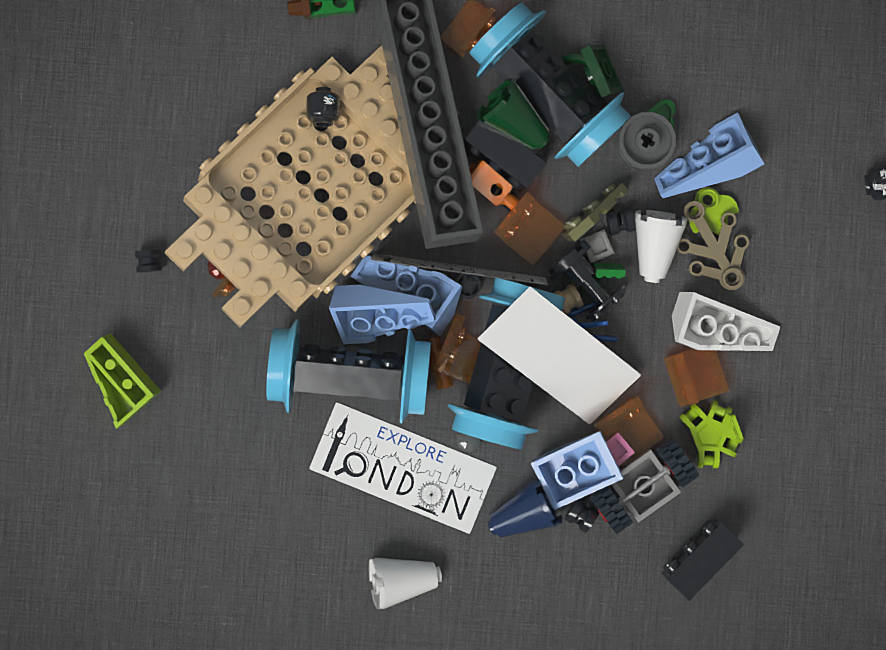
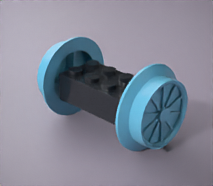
M521 2L500 19L470 51L469 54L480 64L476 76L480 78L494 68L504 80L508 79L511 81V78L514 79L542 120L564 143L580 131L554 157L559 159L568 156L579 167L631 117L621 106L624 93H620L598 113L604 107L599 97L582 83L581 78L564 64L559 55L553 53L542 37L532 31L545 16L546 11L542 10L532 13Z
M495 278L491 293L479 295V298L510 307L529 286ZM533 288L559 310H563L566 298ZM492 304L485 330L508 308ZM481 342L463 404L470 408L449 403L447 405L456 414L452 430L492 443L522 450L526 434L537 433L538 429L505 418L522 422L533 381Z
M299 319L294 321L290 329L274 327L269 351L266 395L268 401L283 402L287 413H291L295 391L399 401L402 387L400 423L404 422L408 414L424 415L431 342L415 341L410 329H408L405 364L403 366L404 356H398V353L383 352V355L372 354V351L367 349L350 352L346 351V348L332 347L329 350L320 349V346L308 344L299 349Z

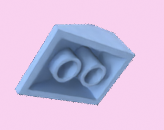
M601 431L557 447L538 456L531 463L554 510L624 478Z

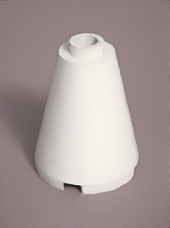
M641 210L636 211L635 222L639 272L641 276H644L645 281L659 283L660 279L666 277L686 227V217L682 216L681 220H677L674 213L647 210L646 215H641Z
M373 558L369 560V580L373 584L374 590H371L376 609H385L438 587V582L442 581L440 567H436L434 562Z

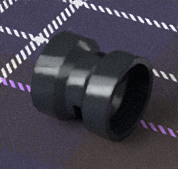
M632 206L623 207L620 211L612 209L606 213L610 236L618 235L620 231L624 230L627 232L636 231Z
M463 273L456 280V283L462 286L460 294L462 298L470 299L477 296L480 292L481 282L478 276Z
M577 499L569 508L564 519L569 523L579 525V529L587 533L597 519L599 512L593 507L588 508L585 506L584 501Z

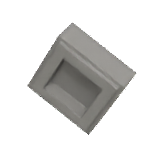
M605 229L580 240L582 242L585 239L591 245V248L586 252L590 263L614 254Z

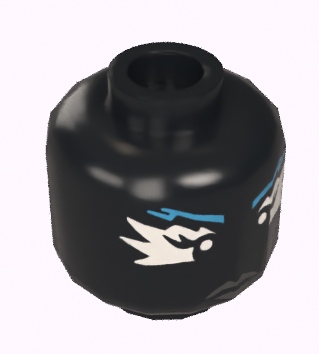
M317 87L315 92L307 96V119L317 127L332 126L333 122H336L340 117V97L336 93L331 92L329 87Z
M886 165L872 167L869 169L868 175H864L866 193L871 195L876 201L885 200Z

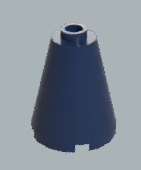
M536 478L492 512L488 526L493 535L497 534L502 538L555 527L562 523L563 518L562 514L557 516L539 479Z

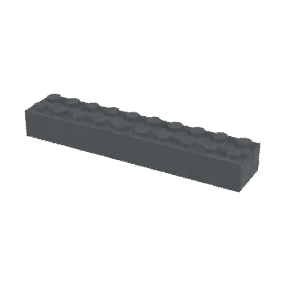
M373 0L425 248L429 249L477 241L483 234L433 2L432 0Z

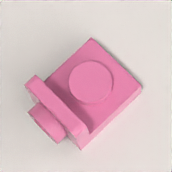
M618 432L606 441L618 466L635 453Z

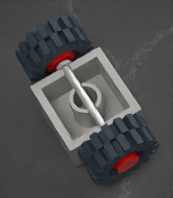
M671 438L655 449L665 464L664 466L661 465L654 453L648 448L619 468L624 478L611 484L619 496L618 499L608 486L597 490L589 496L598 508V512L606 523L608 522L616 535L634 523L623 506L628 508L632 516L639 523L681 493L670 478V474L673 475L682 488L700 476L687 454L674 438Z

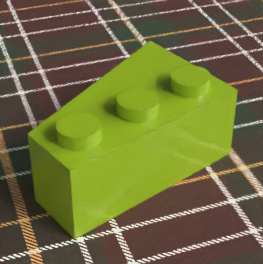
M111 333L102 336L84 353L94 379L99 384L103 393V400L113 416V423L116 429L125 425L162 392Z

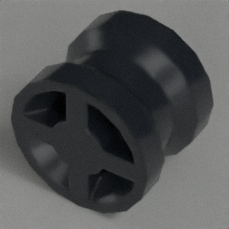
M136 251L135 258L138 259L136 273L161 271L162 265L159 263L161 251Z

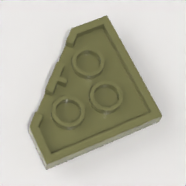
M611 183L601 192L604 196L599 201L593 199L582 208L585 212L578 217L573 216L563 225L565 230L561 232V235L566 241L575 242L600 220L599 214L607 213L617 203L616 199L623 197L629 190L623 183L617 185Z

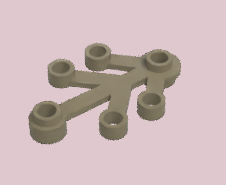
M695 200L687 202L683 207V214L689 221L695 223L708 247L694 244L686 238H681L679 244L686 241L688 248L682 251L678 245L677 251L681 254L691 253L715 259L721 268L704 266L701 261L693 260L688 265L689 272L694 276L704 275L719 279L720 284L727 290L740 288L745 280V274L740 266L744 251L749 246V238L744 234H737L733 238L735 250L730 263L725 256L732 227L737 222L736 216L731 212H724L721 215L720 222L722 226L718 240H716L703 218L705 214L704 206ZM696 206L698 209L697 214L690 215L689 208ZM731 215L733 217L731 224L724 223L725 216ZM743 237L746 242L740 247L737 245V240ZM696 263L701 266L700 271L697 273L692 271V266ZM731 272L736 275L735 280L732 282L727 280V275Z

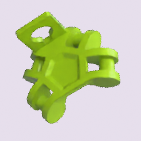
M716 400L711 402L707 415L693 403L690 405L691 409L685 415L682 413L679 418L690 429L697 447V468L709 465L713 469H718L720 451L735 458L737 455L735 453L736 448L744 440L736 416L732 414L733 409L727 406L724 408L718 405ZM714 414L721 417V422L712 419ZM699 416L702 421L695 427L692 422ZM726 438H729L726 448L723 447ZM705 451H713V454H712V455H704V452H705Z

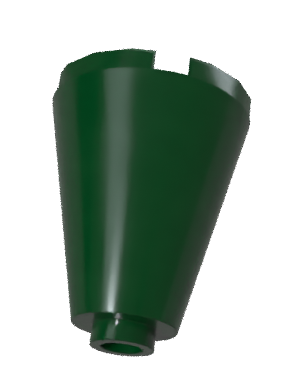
M512 78L511 81L505 80L487 97L490 100L487 107L481 105L477 118L481 122L530 149L537 147L541 149L550 139L548 136L549 128L518 83Z

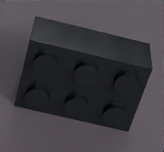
M481 121L476 124L465 139L466 151L476 159L482 157L498 174L500 172L508 178L507 181L517 191L520 189L526 191L546 165L545 161L523 144Z
M716 518L713 521L707 520L700 527L699 531L701 533L695 540L690 538L681 547L683 552L677 558L671 557L663 566L665 570L661 574L689 601L744 546Z

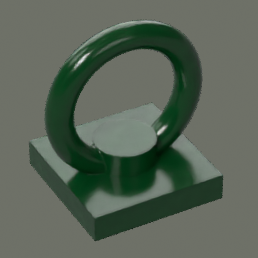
M604 44L589 45L581 49L582 53H569L561 56L565 65L571 63L585 65L586 76L591 85L595 87L594 93L599 97L600 101L603 97L615 96L624 92V88Z

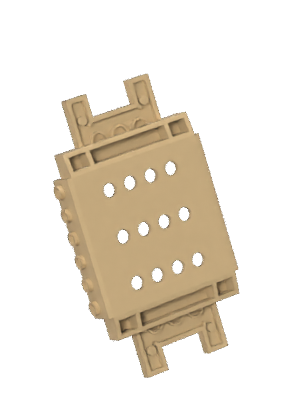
M382 45L351 75L333 57L316 72L312 68L307 72L301 70L292 79L294 84L289 89L283 87L274 96L276 101L269 107L264 105L255 114L257 119L251 124L246 122L237 131L239 136L232 142L227 140L218 149L220 152L218 156L214 159L209 157L199 167L202 170L198 178L199 183L184 196L183 201L200 218L165 251V254L183 272L203 254L239 289L222 307V310L240 328L275 294L295 312L312 296L318 298L323 292L328 294L338 284L335 280L341 274L347 276L355 268L354 262L360 256L364 259L374 249L372 244L378 238L382 241L392 231L390 226L396 220L399 223L402 222L410 213L408 209L414 203L416 204ZM317 87H329L331 92L336 93L340 97V117L325 131L316 130L313 122L308 120L306 116L307 96L315 92ZM336 136L343 137L346 140V147L341 150L334 148L332 139ZM282 152H286L291 155L292 163L288 166H282L278 163L277 156ZM359 154L363 156L365 164L360 168L352 166L350 162L352 155ZM302 170L308 172L310 182L307 184L298 183L296 180L297 172ZM373 172L381 174L383 183L379 186L372 185L368 179L369 175ZM245 187H250L255 191L256 196L251 201H245L240 195L241 190ZM318 189H324L328 192L329 199L323 203L318 202L314 197V192ZM267 205L274 210V216L271 219H263L259 215V209L262 206ZM336 207H342L347 211V218L345 220L338 221L333 217V210ZM281 224L291 226L293 233L290 237L283 238L278 234V227ZM306 242L310 245L311 253L308 256H301L297 253L296 246L299 243Z

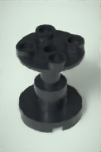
M584 239L546 274L553 281L563 273L576 288L581 285L598 305L586 317V320L590 318L594 322L607 309L605 305L611 302L614 305L625 295L626 291L624 288L626 285L623 284L609 295L592 275L595 272L593 267L582 256L591 248V245Z

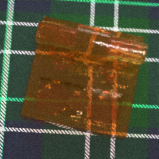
M692 348L663 358L679 407L693 405L701 400L729 391L716 350H696Z

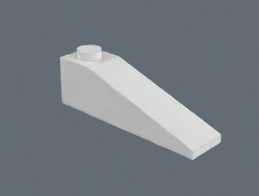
M679 292L672 314L675 342L696 350L773 351L780 330L778 325L694 292Z

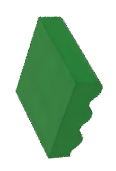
M593 263L592 267L597 278H602L603 276L612 278L615 276L620 279L625 277L626 270L621 263Z

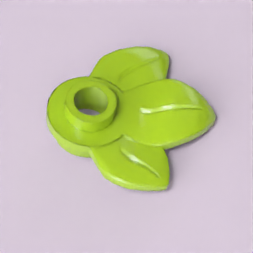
M704 187L695 195V201L700 202L704 206L705 214L703 218L711 232L719 235L722 226L720 222L721 215L724 212H731L733 214L739 212L737 203L732 197L720 195L714 188ZM705 195H708L712 198V202L710 205H706L703 203V197ZM694 206L689 214H697V207ZM729 215L725 216L724 218L725 224H728ZM689 221L692 231L698 233L699 230L695 223Z

